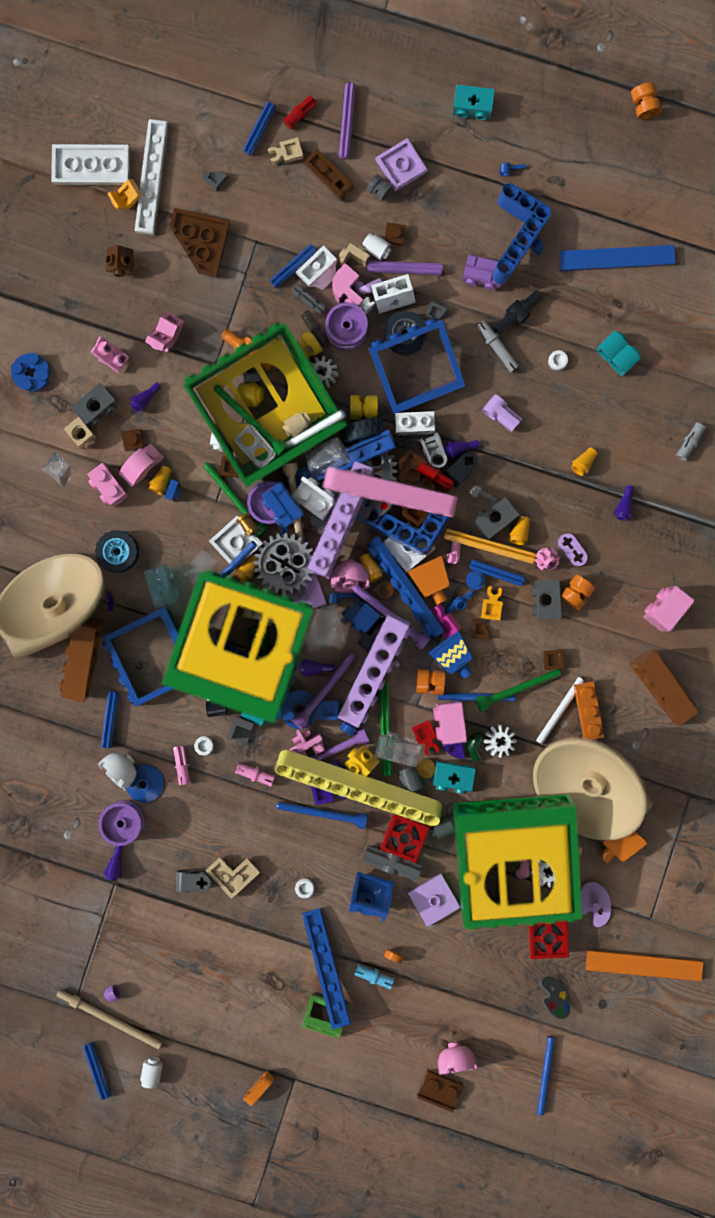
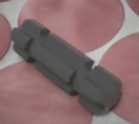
M297 285L293 289V294L298 298L300 297V300L311 309L314 308L317 314L321 315L324 313L326 306L321 302L319 303L318 299L308 291H304L301 285Z

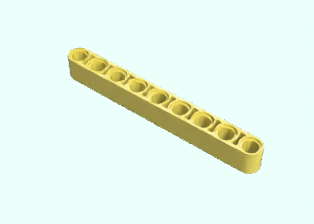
M283 750L279 754L275 771L281 776L426 825L436 826L440 823L442 804L437 800L289 750Z

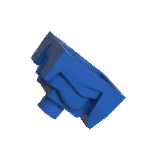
M357 872L348 912L354 913L359 911L363 915L382 917L381 921L384 922L389 914L394 882Z

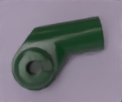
M481 733L472 734L467 743V749L473 762L482 759L478 750L480 743L484 740Z

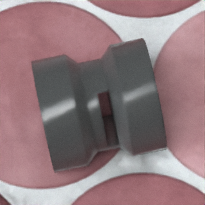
M376 174L367 185L366 190L376 194V198L382 202L389 195L393 186L389 182L385 183L383 177Z

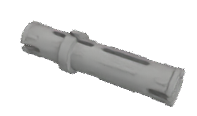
M485 319L481 322L482 325L478 324L476 328L486 339L487 345L490 344L511 373L520 364L517 363L499 339L500 335L494 332Z

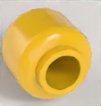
M243 382L238 385L237 391L247 407L259 406L260 402L263 401L262 387H259L256 382Z

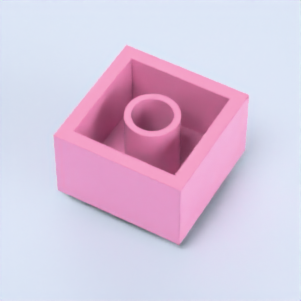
M677 586L666 587V589L662 588L656 595L658 599L654 604L650 603L644 610L646 614L643 618L660 631H671L694 600Z
M462 702L436 703V708H433L434 720L438 721L439 727H435L437 739L441 740L443 745L467 742Z

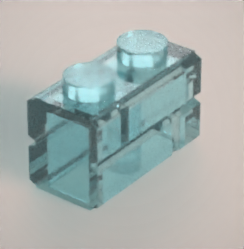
M165 564L143 571L155 608L158 609L179 602L178 597H181L178 586H174L172 579L175 578L172 567L168 568V565Z

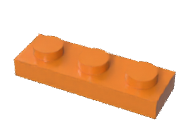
M594 681L574 684L583 739L595 740L604 738Z

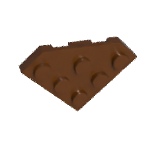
M174 208L170 228L198 274L217 278L230 221Z
M409 449L397 464L399 484L447 494L454 485L449 490H446L436 482H431V479L417 471L423 459L413 450ZM401 506L402 517L415 528H418L430 513Z

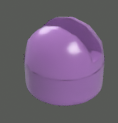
M111 985L105 990L104 997L107 1001L114 1002L121 998V992L117 985Z

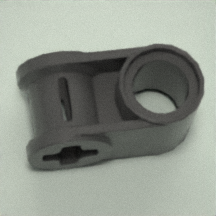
M176 871L177 892H205L214 881L206 871ZM202 878H204V881H207L205 885L200 881Z

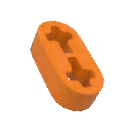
M266 1071L248 1090L243 1100L249 1106H252L272 1084L275 1077Z

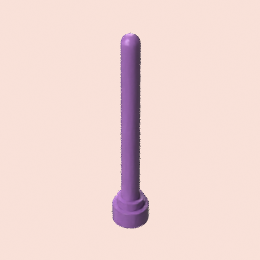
M359 585L353 587V591L385 617H387L389 612L394 614ZM409 626L408 628L411 629L409 636L413 638L414 645L421 650L428 643L430 637L425 633L416 632Z
M350 653L303 712L294 715L291 721L302 730L306 727L309 715L356 658L354 653Z
M362 729L354 735L355 737L310 758L322 761L354 745H366L370 743V739L365 729Z

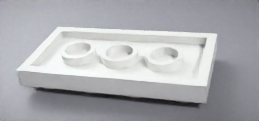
M52 144L53 185H123L129 179L128 145Z

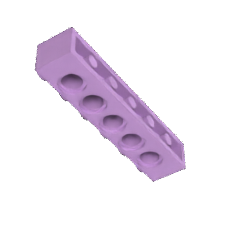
M356 461L351 469L352 473L373 478L376 474L373 468ZM341 492L307 568L311 572L329 579L364 501V497Z
M390 612L388 613L338 715L339 719L358 728L361 722L365 724L369 716L367 710L369 706L373 707L377 700L375 693L377 689L382 690L386 681L383 677L386 672H391L394 665L391 661L394 655H399L403 647L400 643L403 638L407 639L411 631L408 628L409 621ZM395 633L398 639L391 641L388 639L387 634ZM386 650L389 656L382 658L379 655V651ZM372 667H377L380 669L381 673L375 675L371 672L370 669ZM369 684L372 690L365 691L362 685ZM361 701L364 707L357 708L354 702Z

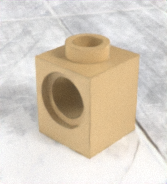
M79 417L64 428L81 449H87L92 446L97 438ZM81 430H85V437L78 439V433Z

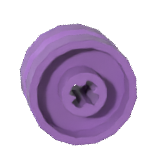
M340 303L327 314L325 322L327 338L333 346L340 350L349 351L362 345L367 336L368 322L367 316L359 306L352 303Z
M261 482L253 487L248 495L247 505L249 512L253 518L261 523H276L273 518L275 513L272 509L268 511L261 502L264 500L262 495L278 483Z
M119 800L111 804L100 815L98 821L100 834L103 839L115 846H124L133 842L143 832L146 824L142 808L136 802L130 800Z

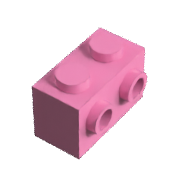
M101 463L87 474L90 478L88 480L89 484L94 490L98 488L102 494L100 498L106 505L110 504L116 507L129 497V494L105 464Z

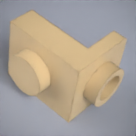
M350 243L347 248L344 247L340 252V265L343 266L350 257L366 267L370 255L363 247L359 246L357 248Z

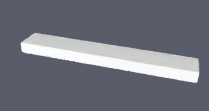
M152 119L148 121L140 185L142 197L138 201L135 233L155 235L168 121Z

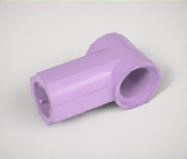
M496 394L493 395L482 409L488 417L497 420L510 432L522 420Z

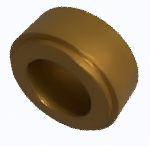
M424 758L417 763L416 770L419 776L430 778L434 775L435 764L432 760Z

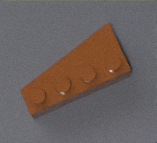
M87 617L78 627L68 633L71 639L65 651L68 657L67 662L63 665L65 676L60 684L61 698L83 703L89 698L94 675L91 668L93 669L97 662L98 655L95 654V650L98 649L102 636H99V630L101 627H104L106 620Z
M646 651L629 664L676 726L683 725L698 713L695 708L697 707L695 702L690 697H687L685 689L676 681L672 672L667 668L656 651Z

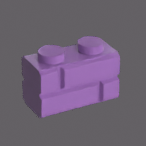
M468 255L462 281L472 287L482 285L486 290L490 291L499 289L501 284L496 283L492 278V273L498 261Z

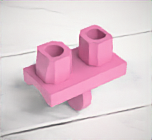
M102 336L97 339L96 345L90 352L101 363H105L117 373L121 371L129 358L128 355Z
M300 729L296 730L298 736L293 738L292 741L294 744L299 741L301 742L289 749L292 752L307 757L309 756L305 750L309 747H312L315 754L325 750L320 732L305 739L311 733L309 730L302 733Z

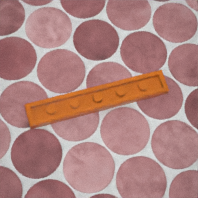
M587 949L585 969L589 971L702 981L703 961Z

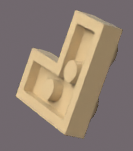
M221 856L205 870L231 899L261 872L248 857L233 870Z

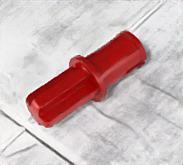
M308 96L298 106L295 105L294 110L283 119L284 124L290 130L298 121L305 119V115L317 104L314 97Z
M424 460L417 469V471L431 479V482H436L446 490H449L454 484L453 480L439 472L440 469L437 470Z

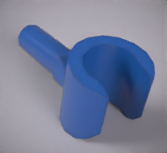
M504 162L499 169V175L509 176L510 170L526 169V164L511 165L509 162Z
M537 239L534 241L531 250L535 254L540 255L544 249V243Z
M330 593L328 602L338 604L339 598H353L355 593Z

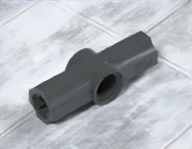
M372 845L367 846L362 861L380 867L381 870L389 874H399L415 881L419 878L422 864L413 863Z

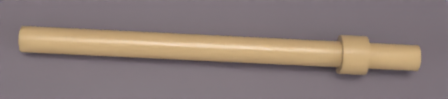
M60 989L56 995L68 1002L73 1008L76 1009L78 1007L158 1050L162 1044L161 1041L82 1001L81 997L75 994L73 996Z

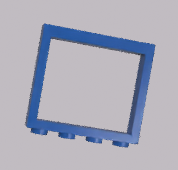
M436 318L425 321L426 325L422 327L414 325L407 328V333L402 335L400 332L389 335V340L384 342L382 339L376 340L368 348L393 414L465 387L442 320H436ZM437 328L455 380L396 403L377 352Z
M168 607L157 610L102 637L105 651L107 653L110 652L112 656L111 664L115 670L118 669L121 675L119 677L120 683L123 687L126 686L129 692L127 697L135 707L174 688L164 686L139 698L112 639L161 616L175 645L179 629Z

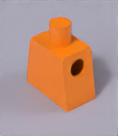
M442 556L407 572L424 598L432 594L436 605L447 600L442 589L450 585Z
M635 831L623 838L600 840L606 848L599 856L607 864L614 856L624 862L643 848L647 842Z

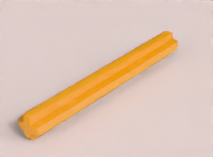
M449 528L444 533V539L531 564L536 560V553Z

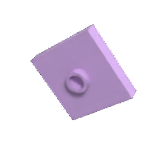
M408 138L375 157L376 162L389 183L393 186L395 192L428 172V169Z
M316 573L308 575L312 581L305 580L307 587L305 588L300 585V592L293 589V595H291L289 590H286L285 596L295 599L294 603L296 604L303 601L313 605V608L326 604ZM293 575L284 577L283 580L285 582H291L294 577Z
M441 873L408 892L427 927L461 908Z

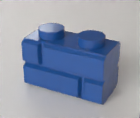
M279 482L262 495L264 500L261 502L268 511L272 509L275 513L273 518L279 526L283 525L286 528L305 514L282 482Z

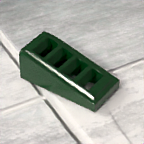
M259 626L248 628L250 652L256 638L253 634H257ZM266 626L262 638L264 643H261L259 649L265 648L266 651L257 652L256 657H267L271 653L268 626Z

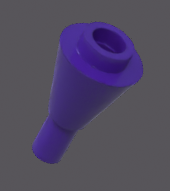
M155 382L148 390L130 398V406L137 413L139 411L144 413L153 395L161 386Z
M478 440L467 443L446 442V446L443 449L447 458L449 457L450 460H453L468 450L479 447Z
M626 485L624 496L613 513L621 521H627L632 518L631 497L634 487L631 485Z
M303 658L302 662H299V673H302L303 677L322 672H334L335 670L334 664H322Z
M115 846L114 854L103 873L108 880L117 881L118 878H122L121 854L123 846Z

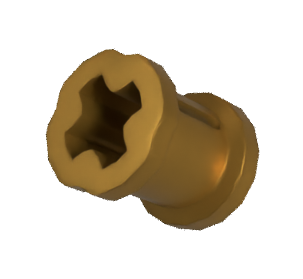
M250 512L236 520V523L241 525L245 532L244 536L247 538L260 530V527L256 526L251 518Z

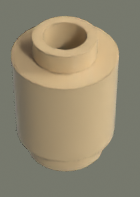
M304 411L285 420V425L282 428L288 437L291 435L294 438L308 430L312 422Z

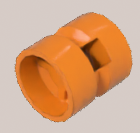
M654 82L641 84L631 91L633 103L637 104L635 111L639 120L651 118L662 111L660 100L656 98L658 93Z
M575 574L569 582L570 587H566L560 597L570 606L580 611L586 603L585 598L590 597L596 588L589 581Z
M418 669L416 693L427 694L431 692L432 695H443L445 671L434 670L430 673L427 669Z

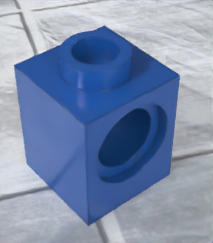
M366 603L351 619L353 622L351 626L359 633L361 631L366 633L381 615Z

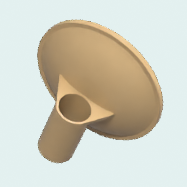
M80 554L57 555L33 564L7 585L0 595V635L6 640L11 653L17 660L71 637L68 636V633L78 627L93 612L101 599L104 589V576L97 563L91 558Z
M581 738L559 740L545 748L534 765L533 782L537 796L569 793L576 805L577 833L587 838L615 840L629 835L640 825L644 815L654 804V801L646 794L639 775L630 763L611 748L595 741Z

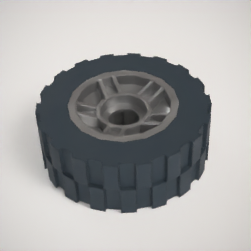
M399 311L387 320L384 328V340H389V335L397 332L401 334L409 327L414 325L422 327L425 323L414 312ZM426 333L388 348L398 355L409 356V354H414L417 350L421 349Z

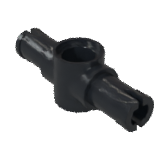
M535 290L525 300H516L505 311V317L493 326L494 331L501 335L509 327L523 323L531 315L532 308L543 299L542 294Z

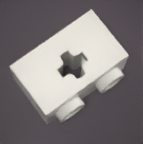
M408 274L371 285L379 314L416 303Z

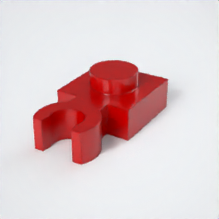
M429 720L411 727L418 744H425L424 752L427 756H430L428 752L429 747H434L436 752H439L438 746L432 742L437 737Z

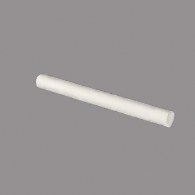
M340 410L287 441L288 447L284 452L345 417V413Z
M578 677L574 684L583 683L585 681ZM574 686L571 687L536 741L542 745L575 697Z

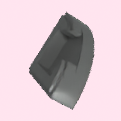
M222 171L208 172L202 176V180L216 192L229 178L228 174Z
M431 301L423 320L427 321L433 318L439 320L446 315L449 308Z

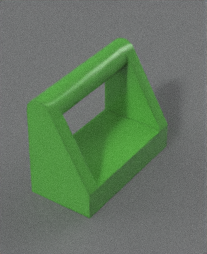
M311 994L302 1027L339 1038L343 1027L332 1030L331 1023L309 1017L313 1002L326 1006L324 997Z

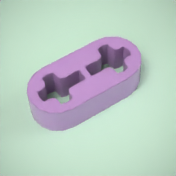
M569 533L561 535L558 539V546L573 566L584 565L587 561V554L577 539ZM564 537L571 539L569 544L573 549H570L568 545L563 546ZM572 551H575L577 555L581 554L583 556L581 557V563L574 561L575 555Z

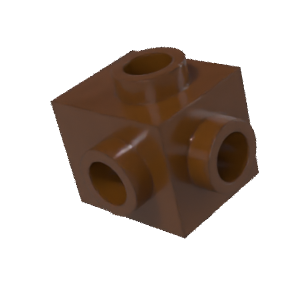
M120 245L107 248L105 258L106 272L114 273L116 277H125L126 274L132 273L134 268V249Z

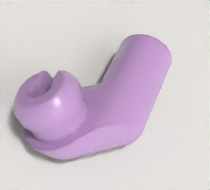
M378 278L366 285L359 281L354 285V289L359 295L372 293L371 285L380 283L382 280Z

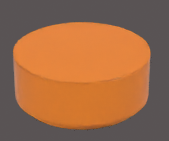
M386 949L384 957L402 964L404 959L402 954L390 949Z

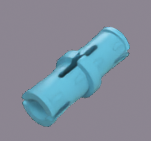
M359 963L354 973V976L368 980L372 985L375 983L389 990L394 982V977L380 973L378 969L372 970Z

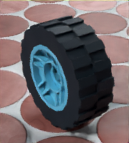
M374 417L349 424L342 428L341 431L345 445H351V443L356 444L359 443V440L362 442L385 431L382 417Z
M113 530L106 532L104 536L99 538L100 540L96 543L95 557L99 565L105 570L114 573H124L136 565L140 550L137 546V541L131 535L123 531ZM119 548L121 551L119 555L113 553L114 550Z

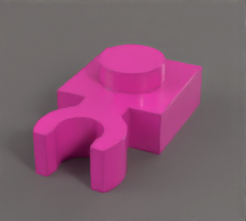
M440 603L430 610L444 629V632L441 634L445 639L461 629V626L451 613L445 614L444 607Z

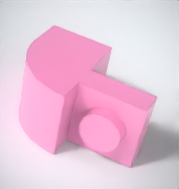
M346 263L334 275L332 282L333 295L338 303L345 298V303L359 306L363 299L352 290L354 285L359 282V275Z
M167 312L160 317L156 330L147 336L145 342L150 344L155 350L168 352L177 340L185 321Z
M149 444L143 449H138L122 466L119 475L133 487L143 480L148 471L160 463L164 456L152 444Z

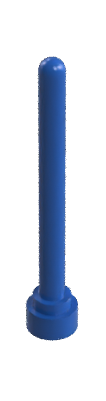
M283 802L276 804V808L279 810L354 823L360 829H365L368 814L365 813L354 816Z

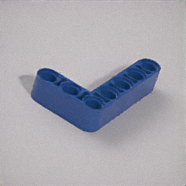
M511 183L503 186L497 203L502 209L523 221L524 225L504 252L492 273L493 280L498 284H505L510 279L551 215V210L547 205Z
M365 502V507H368L370 504ZM376 508L370 513L378 515L374 521L362 519L358 514L356 516V520L419 555H427L431 551L450 519L448 516L429 513L418 531L387 513L384 516H380ZM387 523H393V524H394V528H393V529H391V530H386V529H384V527H385V525H386ZM430 525L437 526L435 532H429L427 528ZM409 532L411 536L409 539L404 540L401 538V534ZM421 541L428 543L424 549L418 548L417 545Z

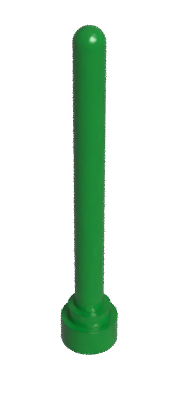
M219 385L214 387V392L250 426L252 425L271 445L272 452H275L277 457L285 451L288 445L283 440H276Z
M205 463L204 469L243 515L248 513L249 509L212 465ZM251 516L256 526L260 527V530L255 533L256 537L259 538L269 527Z
M553 670L489 697L487 695L476 697L477 707L480 712L488 710L492 703L561 676L562 670Z

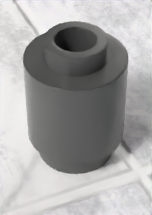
M412 766L399 771L401 775L399 778L403 788L417 794L421 793L423 784L417 770Z
M444 816L440 818L438 825L431 826L429 830L432 837L440 840L454 834V816Z

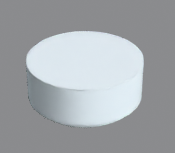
M554 351L548 359V364L553 370L560 371L568 364V356L563 351Z
M201 736L196 740L194 747L198 754L205 756L213 751L214 742L208 736Z
M302 878L296 883L295 891L299 897L306 899L313 895L315 886L312 880Z

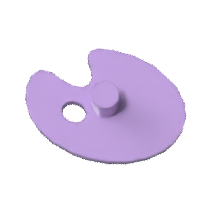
M593 881L585 883L581 887L582 915L592 911L593 926L601 927L610 918V897L599 883ZM600 908L603 909L602 914H598Z

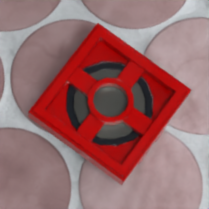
M393 813L391 821L387 825V830L384 833L380 850L416 863L430 826Z
M567 920L557 921L554 924L541 922L536 925H528L530 959L569 958Z

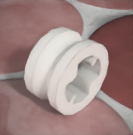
M366 297L359 307L367 315L374 307L375 302H371L370 298Z

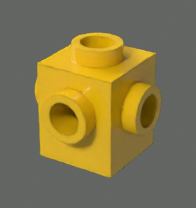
M363 745L358 750L354 748L347 755L349 759L345 765L350 771L367 776L380 761Z

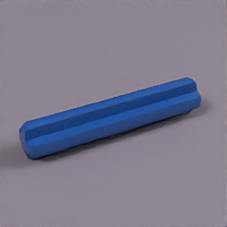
M267 102L243 148L245 154L253 155L276 110V106L273 103Z
M309 244L270 279L271 284L275 288L282 285L317 252L316 248Z
M475 559L471 560L469 566L471 570L479 571L518 586H522L525 577Z
M114 691L108 692L101 740V747L111 748L113 743L119 693Z
M89 1042L83 1046V1050L101 1100L109 1098L111 1093L93 1042Z

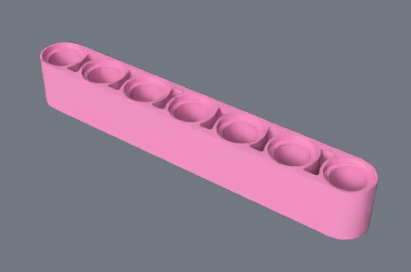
M327 468L323 488L448 517H454L458 497L334 468Z

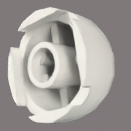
M111 753L98 763L101 769L105 768L107 770L105 774L120 788L122 787L124 791L135 780L136 769L133 765L135 761L128 754L124 756L120 753Z

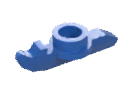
M474 590L457 597L452 603L448 604L444 609L445 614L454 612V609L464 610L467 602L474 597Z

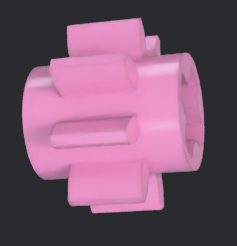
M553 547L550 550L542 548L538 551L535 562L542 571L545 568L548 571H552L558 566L560 557Z

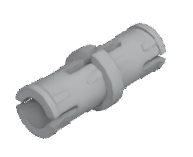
M698 422L695 423L689 435L683 439L684 443L678 453H676V457L687 461L692 450L698 446V441L706 430L704 425Z

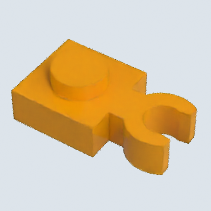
M489 586L487 588L489 600L483 599L480 618L500 621L503 602L497 600L502 594V588H498V593L493 595L491 593L492 587Z

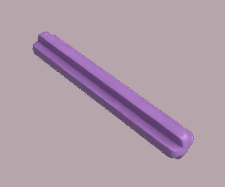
M354 83L345 84L339 158L348 159L350 153L356 88Z
M368 261V272L441 275L443 265L441 263Z

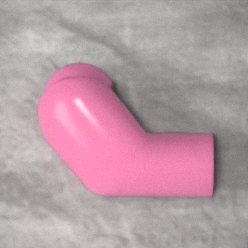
M452 541L451 553H448L446 556L448 563L454 565L460 561V543Z
M529 859L519 860L521 864L520 869L516 871V876L519 879H526L530 875L531 861Z

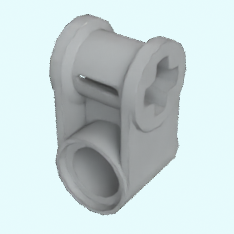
M438 432L426 439L420 438V445L429 465L437 470H443L447 463V456ZM440 457L443 460V464L436 465L433 459Z

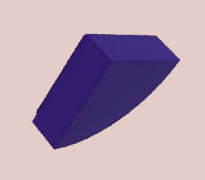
M462 742L443 745L451 756L458 759H466Z

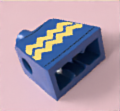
M458 631L428 652L449 674L458 671L462 678L465 679L472 673L466 664L472 659V656Z

